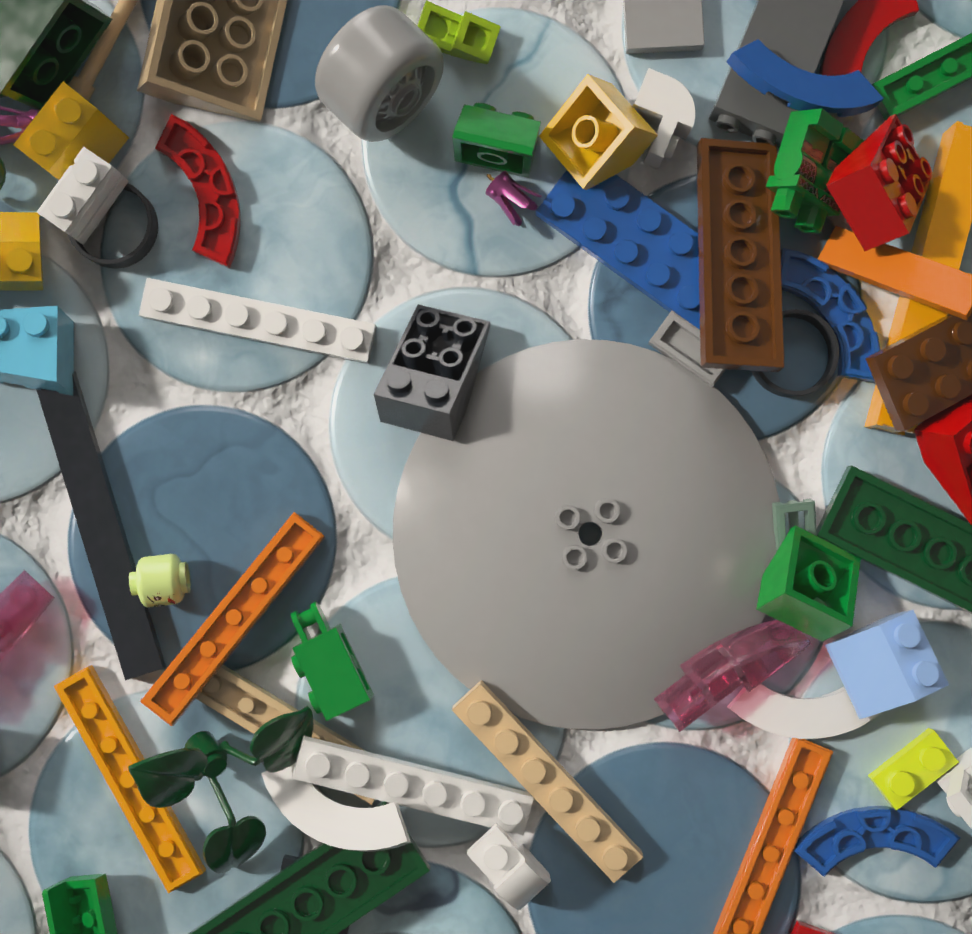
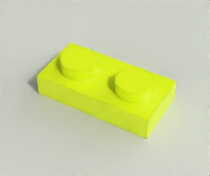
M928 728L871 772L868 777L891 807L898 810L959 762L938 734Z

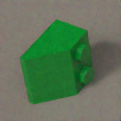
M475 103L474 106L464 104L452 137L454 161L500 172L507 171L508 174L529 178L539 138L541 121L534 120L532 115L516 111L512 112L511 115L496 112L495 107L485 103Z
M795 525L789 530L762 575L756 610L823 642L853 627L861 558Z

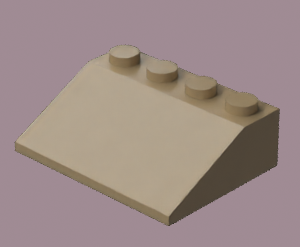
M157 0L137 91L174 104L260 122L287 0Z

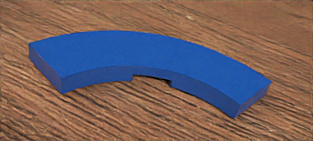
M759 39L734 51L726 61L741 78L759 92L766 95L769 91L777 97L788 101L787 107L798 111L824 109L828 113H837L838 117H848L868 112L876 108L884 99L859 70L838 76L811 73L784 61L769 50Z
M782 248L780 250L782 290L792 293L809 303L834 331L839 345L838 377L875 383L865 358L881 350L877 332L874 331L873 324L866 311L867 306L850 283L847 284L840 276L829 269L830 266L802 252Z
M867 806L840 812L816 824L798 839L794 852L824 877L840 862L870 848H891L892 850L907 852L927 861L936 868L961 837L943 824L915 811L903 808L895 810L890 806Z

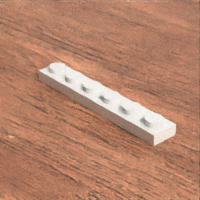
M151 278L146 279L139 316L145 319L367 364L370 361L377 327L373 323Z
M303 736L292 774V779L389 803L395 802L401 806L492 828L497 823L504 831L524 835L534 797L527 791L308 736Z

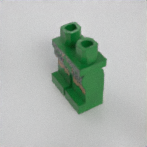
M824 109L791 111L774 165L775 176H769L766 188L776 194L770 211L786 219L796 218L798 215L794 227L804 233H821L826 216L840 215L841 210L826 184L835 167L864 141L850 129L843 127L844 125Z

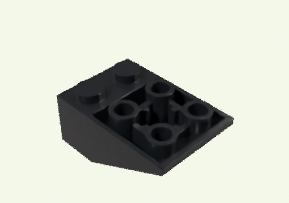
M418 304L374 392L380 422L454 441L470 401L491 326L490 321Z

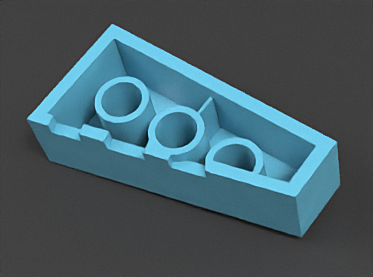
M59 306L0 310V383L18 384L31 389L53 390L60 394L73 396V320Z

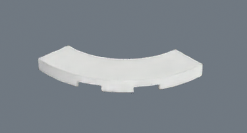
M753 677L727 706L735 714L755 727L780 736L798 739H818L844 734L865 725L881 714L878 713L859 719L844 686L836 691L824 694L822 697L797 698L775 692L762 685Z
M296 762L290 767L275 773L268 771L261 773L267 790L282 814L303 833L317 841L333 847L361 852L383 851L411 843L399 805L395 802L374 808H355L339 804L329 799L315 784L292 779Z

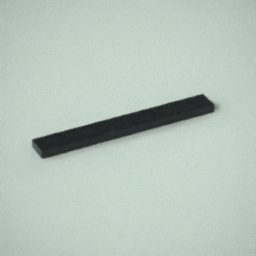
M74 371V374L72 373L73 396L47 389L36 390L126 681L166 667L149 609L142 604L138 595L132 596L130 592L129 573L136 572V566L76 371Z

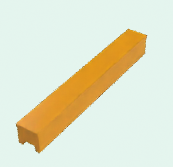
M957 121L942 134L911 253L959 270L972 223V127ZM899 295L886 347L947 316V313ZM875 385L864 427L868 429L876 428L904 436L905 432L914 434V429L918 424L906 431H895L877 385Z

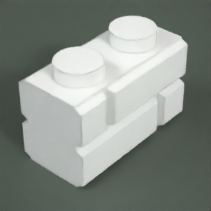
M85 147L81 149L74 159L75 164L69 166L37 211L42 217L83 245L129 182L117 169Z

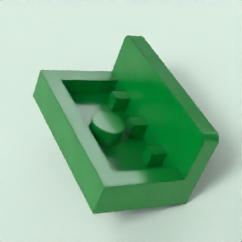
M106 873L71 876L42 891L50 934H118Z

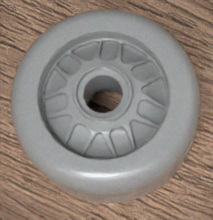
M388 5L371 7L349 20L332 38L318 63L315 74V89L321 102L356 136L369 142L383 141L396 135L408 126L428 104L442 78L444 68L443 55L437 44L403 12Z

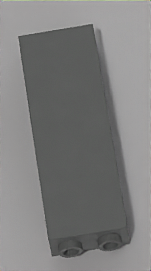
M757 0L737 50L759 39L769 50L784 61L802 70L815 73L844 0ZM729 67L708 119L716 122V126L723 131L729 133L741 132L751 136L754 142L769 143L772 146L777 144V147L780 148L791 111L798 110L787 107L788 101L777 97L769 91L766 95L762 94Z

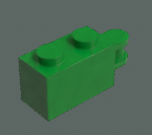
M315 601L310 604V609L301 613L298 611L291 613L292 622L302 641L292 648L295 655L291 657L298 676L300 678L306 677L312 691L308 692V696L313 709L317 714L323 713L326 721L369 701L374 694L341 624L330 628L320 605ZM318 623L322 633L311 638L307 627Z

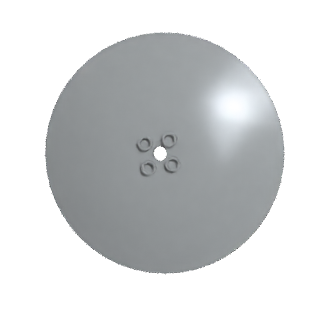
M588 339L552 342L509 355L477 373L465 416L454 441L424 433L419 435L404 466L397 490L393 514L395 568L403 598L420 635L436 658L467 688L471 690L482 680L515 716L543 725L586 730L624 727L661 716L693 700L724 675L748 647L765 617V613L756 610L762 575L776 554L772 503L780 502L773 473L755 434L739 411L714 386L710 387L673 359L632 344ZM587 522L597 524L601 530L600 540L591 546L583 544L579 538V529Z

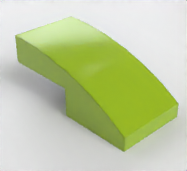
M427 0L417 23V26L437 44L442 53L482 64L489 63L501 28L500 25L465 11L463 15H459Z

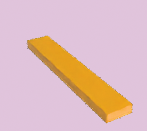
M93 665L54 686L168 894L202 875L206 868L172 807L156 808L148 805L143 800L129 772L128 766L144 760V757Z

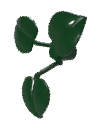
M307 705L299 711L277 716L263 724L255 732L251 740L250 751L253 756L231 747L227 741L219 744L209 731H200L187 740L184 748L149 757L129 765L128 769L143 800L148 805L156 808H165L181 802L192 793L195 781L201 780L203 776L208 778L227 817L228 826L219 827L208 834L203 845V858L212 871L225 873L251 858L259 850L266 836V827L262 820L256 816H247L236 822L232 809L216 778L227 767V754L252 766L262 763L264 768L270 773L284 770L296 762L303 736L312 737L314 727L313 713Z

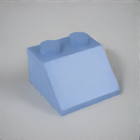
M914 610L888 615L825 645L859 719L915 702L949 685Z

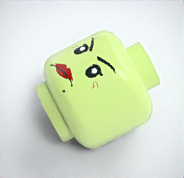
M176 554L141 558L138 561L136 572L129 573L131 595H138L142 604L149 608L180 603L184 598V594L190 593L191 590L188 563L181 562Z

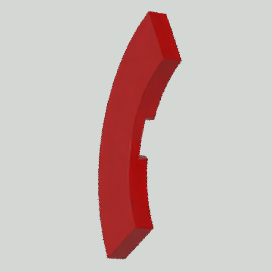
M858 0L845 14L831 35L824 53L822 65L820 66L819 75L838 76L849 74L856 70L861 72L866 54L873 41L894 23L915 16L919 11L917 0Z
M171 114L155 149L175 162L184 171L195 189L199 202V226L192 251L230 269L236 254L241 226L239 199L234 181L223 159L211 143L193 126Z

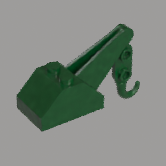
M0 0V98L9 97L32 108L41 110L63 81L68 85L113 19L88 0ZM0 158L1 190L6 179V169L4 162Z

